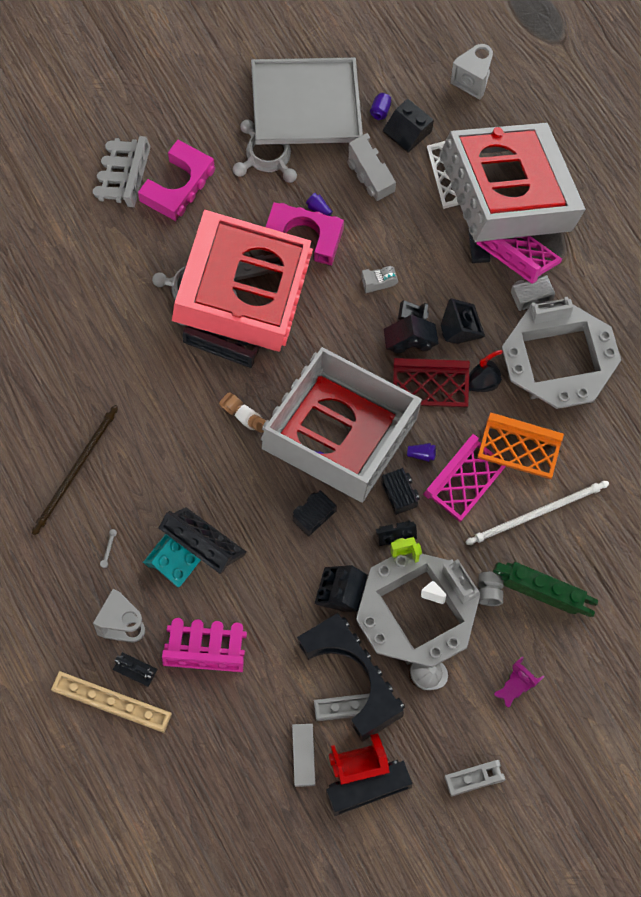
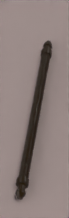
M117 405L112 406L110 412L105 414L102 423L97 431H95L84 451H82L83 453H81L75 465H73L74 467L69 471L70 473H68L40 518L36 520V526L32 528L33 535L38 534L41 527L45 526L47 518H49L51 512H53L55 506L61 500L103 432H105L108 424L115 418L114 414L118 412Z

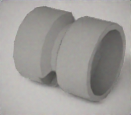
M482 572L479 574L478 587L481 588L479 589V604L485 606L503 604V591L501 589L504 587V581L501 580L502 576L493 572Z

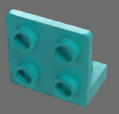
M165 534L143 563L148 568H156L176 587H180L201 560Z

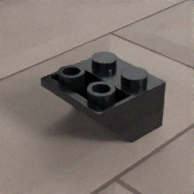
M353 565L325 567L315 604L342 612L358 611L368 574Z

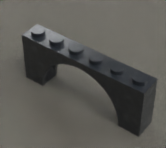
M337 613L298 636L297 641L308 660L323 654H340L353 659L365 670L371 684L370 695L363 709L351 719V726L363 742L370 735L378 733L402 718L405 707L399 698L396 699L392 694L394 691L388 681L384 682L382 679V672L377 665L373 666L370 660L372 658L366 649L363 650L359 645L361 642L356 633L352 634L349 630L350 625L346 618H341Z

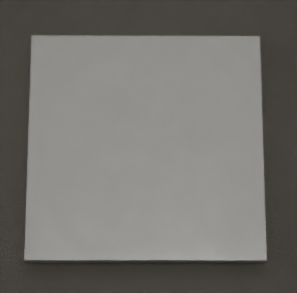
M356 58L251 60L256 145L349 143L363 135Z

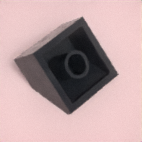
M406 99L395 109L383 128V133L409 153L432 132L434 119L412 101Z

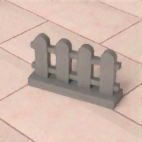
M139 136L138 143L135 139H132V142H123L119 138H115L114 141H108L105 144L107 151L111 155L104 156L101 159L102 165L107 169L97 174L99 182L103 184L102 186H96L93 189V194L99 201L115 199L117 203H121L122 200H125L128 207H135L151 146L147 137ZM117 153L128 154V157H119L116 155ZM113 168L124 169V172H113L112 170ZM109 183L120 184V187H108Z

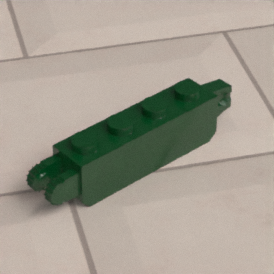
M500 562L495 564L493 573L502 576L501 580L504 581L503 585L567 613H580L588 617H594L595 611L583 605L587 603L596 606L598 605V600L587 595V591L518 562L507 563L506 565Z

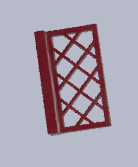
M394 358L393 384L397 386L398 383L400 388L411 393L405 386L413 380L419 388L411 394L415 395L422 389L428 396L421 402L420 406L468 408L470 361ZM397 372L406 373L410 378L402 384L397 379ZM419 373H424L429 378L422 385L415 379ZM437 374H443L447 378L441 386L434 380ZM457 374L465 375V382L460 386L452 379ZM430 381L438 387L432 394L424 388ZM449 381L457 388L450 395L443 389ZM439 390L447 396L443 402H438L433 397ZM460 391L464 395V402H456L452 396Z

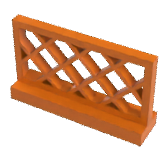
M490 412L477 458L552 479L564 434ZM489 428L496 429L500 436L492 440L488 434ZM510 434L516 435L519 441L510 445L506 436ZM503 439L507 448L499 451L494 442ZM529 439L533 440L537 445L536 448L530 451L524 443ZM521 444L526 453L517 457L513 448ZM491 445L496 453L492 456L483 454L485 447ZM546 445L554 446V453L547 456L542 447ZM539 449L544 459L536 462L531 453ZM509 450L514 459L506 461L501 454ZM528 455L533 464L528 467L523 466L519 459ZM547 461L550 466L549 473L541 471L538 465Z

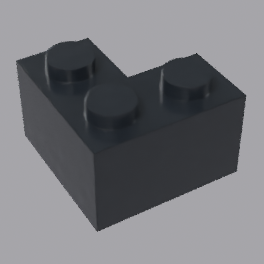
M409 315L383 329L386 349L396 354L404 353L405 350L411 347L421 349V351H429L432 347L439 344L436 324L414 315Z

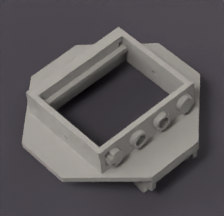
M564 297L562 300L539 304L531 303L502 346L510 381L529 392L530 400L539 398L556 409L594 402L621 362L612 327L573 305L568 297ZM584 331L595 372L535 383L524 341Z
M412 553L399 555L396 558L390 557L371 567L356 621L376 654L404 660L407 665L416 663L433 668L467 649L480 599V592L458 559L453 561V559L446 560L422 554L420 555L419 562L415 563ZM427 572L431 580L446 593L445 601L460 624L414 649L381 596Z

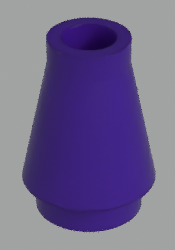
M314 193L306 201L308 208L314 212H320L327 216H330L333 212L321 195Z
M431 443L408 446L407 456L430 462V460H435L436 446L431 445Z

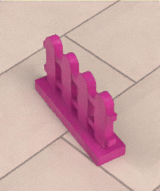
M175 618L171 625H167V632H170L169 644L164 646L162 654L163 666L243 672L245 650H241L242 638L247 637V632L243 631L241 623H234L231 626V630H223L222 622L215 621L212 623L211 629L204 628L203 622L199 619L194 620L191 627H184L183 620ZM183 633L190 634L189 646L181 645ZM203 635H210L209 647H201ZM222 637H230L229 649L221 648Z

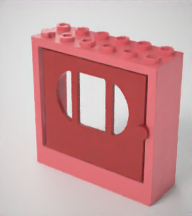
M204 210L174 303L172 321L280 352L281 346H286L313 249L310 248L311 240ZM255 249L265 250L275 254L281 260L283 266L243 254ZM239 262L282 273L277 293L235 282L234 277ZM233 288L269 298L273 301L262 306L249 305L235 295Z

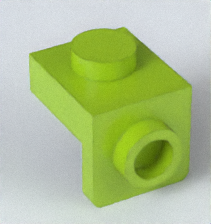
M414 537L407 539L399 538L391 543L390 552L392 558L412 553L415 563L419 562L422 550L420 544H416Z

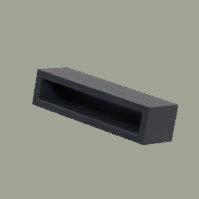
M398 760L389 762L390 773L342 785L340 781L330 784L329 788L326 789V795L334 816L412 788L413 783L405 762H398Z

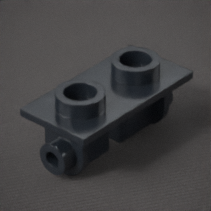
M408 520L396 523L397 528H393L392 524L379 526L376 529L379 546L390 545L399 538L407 539L414 537V539H417L416 524L414 521L410 522Z
M123 652L120 656L117 655L115 659L116 664L113 668V671L149 687L158 670Z

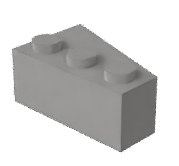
M366 133L349 142L347 163L350 169L355 170L358 180L365 184L368 194L371 197L373 196L376 201H379L395 192L396 182L386 164H382L376 156L379 152L376 148L372 149L369 143L370 136Z

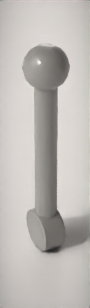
M115 529L109 531L110 538L104 560L100 562L102 568L108 567V556L113 538L117 534Z

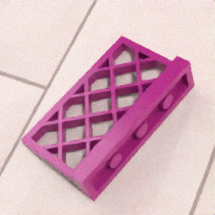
M531 236L477 242L480 247L531 284L537 281L538 276L562 261V258ZM518 246L527 247V249L518 248ZM532 256H538L541 259H535Z
M474 434L471 435L423 493L425 497L434 500L459 522L463 520L506 467L498 464L501 467L497 471H489V461L474 459L473 451L476 448L480 449L481 445L478 441L479 438ZM484 448L483 454L488 456L494 455L488 448ZM485 462L486 472H476L475 463ZM463 463H472L473 472L463 473ZM486 475L487 484L478 485L477 476ZM464 476H473L474 486H465ZM452 477H460L461 487H451L450 479ZM475 489V499H466L465 490ZM452 490H462L463 500H453ZM440 491H448L450 501H442L437 495ZM454 504H464V512L461 515L454 510Z

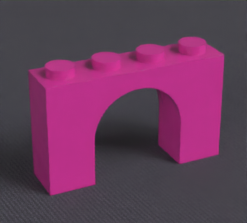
M177 140L169 150V162L189 173L191 177L188 183L178 189H167L147 179L138 191L140 202L174 221L184 214L186 206L194 201L198 190L204 187L206 179L215 172L214 159L180 140Z
M274 202L266 228L287 233L296 226L311 227L319 235L314 252V261L332 266L344 229V220L337 216H327L320 212H311L301 207L295 208L285 203Z

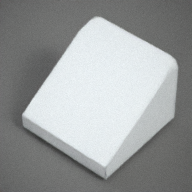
M432 581L422 589L421 597L444 604L446 593Z

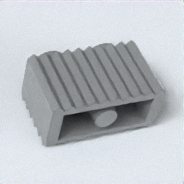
M540 275L533 284L529 281L524 282V280L515 282L512 285L511 294L518 310L521 311L528 309L531 303L539 304L553 301L555 291L552 288L548 275Z

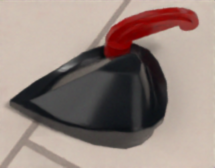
M502 350L487 355L473 368L469 374V391L489 392L498 388L502 381L501 373L497 365L490 361V359L502 354Z

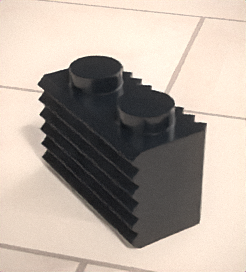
M401 468L382 475L381 483L395 515L418 506L420 497L417 490H413L411 487L412 479L409 473H405L404 469Z
M321 490L318 493H312L304 506L299 505L293 511V522L308 537L337 512V505Z

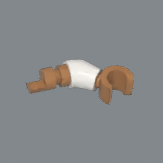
M229 392L221 399L219 404L230 415L236 413V418L250 430H256L260 433L264 432L262 428L266 420L245 404L242 405L243 402L238 397Z

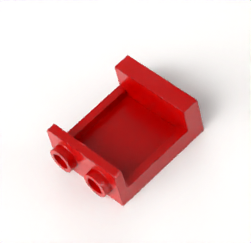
M378 733L370 735L372 746L339 754L335 745L331 746L332 753L328 754L330 764L333 768L334 776L339 777L341 785L390 773L387 755Z

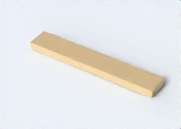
M59 671L51 689L58 694L162 733L165 732L172 715L171 712Z

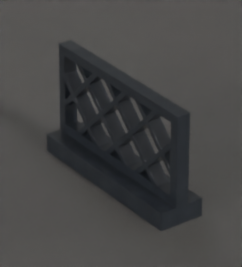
M191 326L185 327L183 343L252 368L254 359L261 348L254 345V350L250 351L244 347V345L250 343L237 340L238 343L232 344L227 341L229 337L222 335L213 337L210 335L211 332L205 330L197 331Z
M187 507L175 513L167 512L158 529L219 574L223 573L228 565L244 557L247 552Z

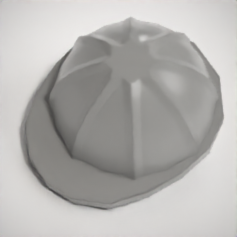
M412 663L409 678L413 685L422 690H436L446 684L448 672L443 663L433 668Z

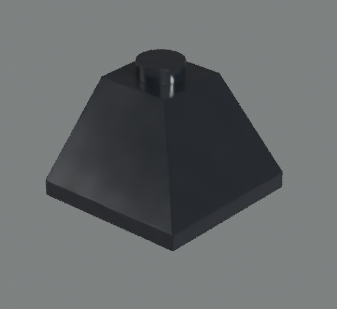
M453 298L449 299L440 325L445 341L460 344L485 337L475 305Z

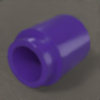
M379 93L375 97L370 109V114L374 119L382 120L387 117L391 106V97L386 93Z

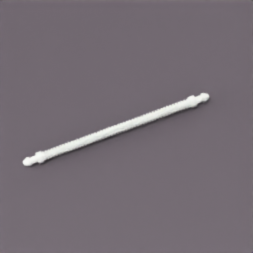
M601 481L599 484L594 483L591 487L580 490L549 505L547 504V506L540 507L485 532H479L475 534V537L468 538L466 544L481 543L484 539L500 532L502 533V531L509 530L590 494L598 493L600 489L607 488L609 482Z

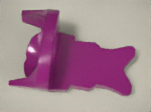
M523 656L513 664V672L509 677L510 679L504 684V688L494 693L496 697L504 700L505 706L508 708L515 698H519L523 692L526 693L531 688H534L544 678V676L540 678L534 677L532 673L521 665L524 660Z

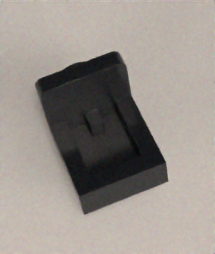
M403 300L400 303L398 319L401 320L409 315H414L427 320L429 315L428 304L424 303L418 306Z

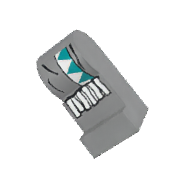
M393 266L372 271L369 269L362 270V282L366 293L392 287L398 283Z

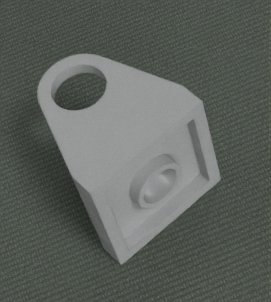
M478 44L456 58L453 62L451 84L480 100L484 95L490 74L489 67L493 56L492 49L486 44ZM479 49H485L489 55L487 58L481 59L476 56L475 52Z
M113 589L93 622L97 635L105 639L137 642L145 634L142 616L119 591ZM131 623H136L132 627H127ZM141 627V632L136 637H129L125 633L136 631Z

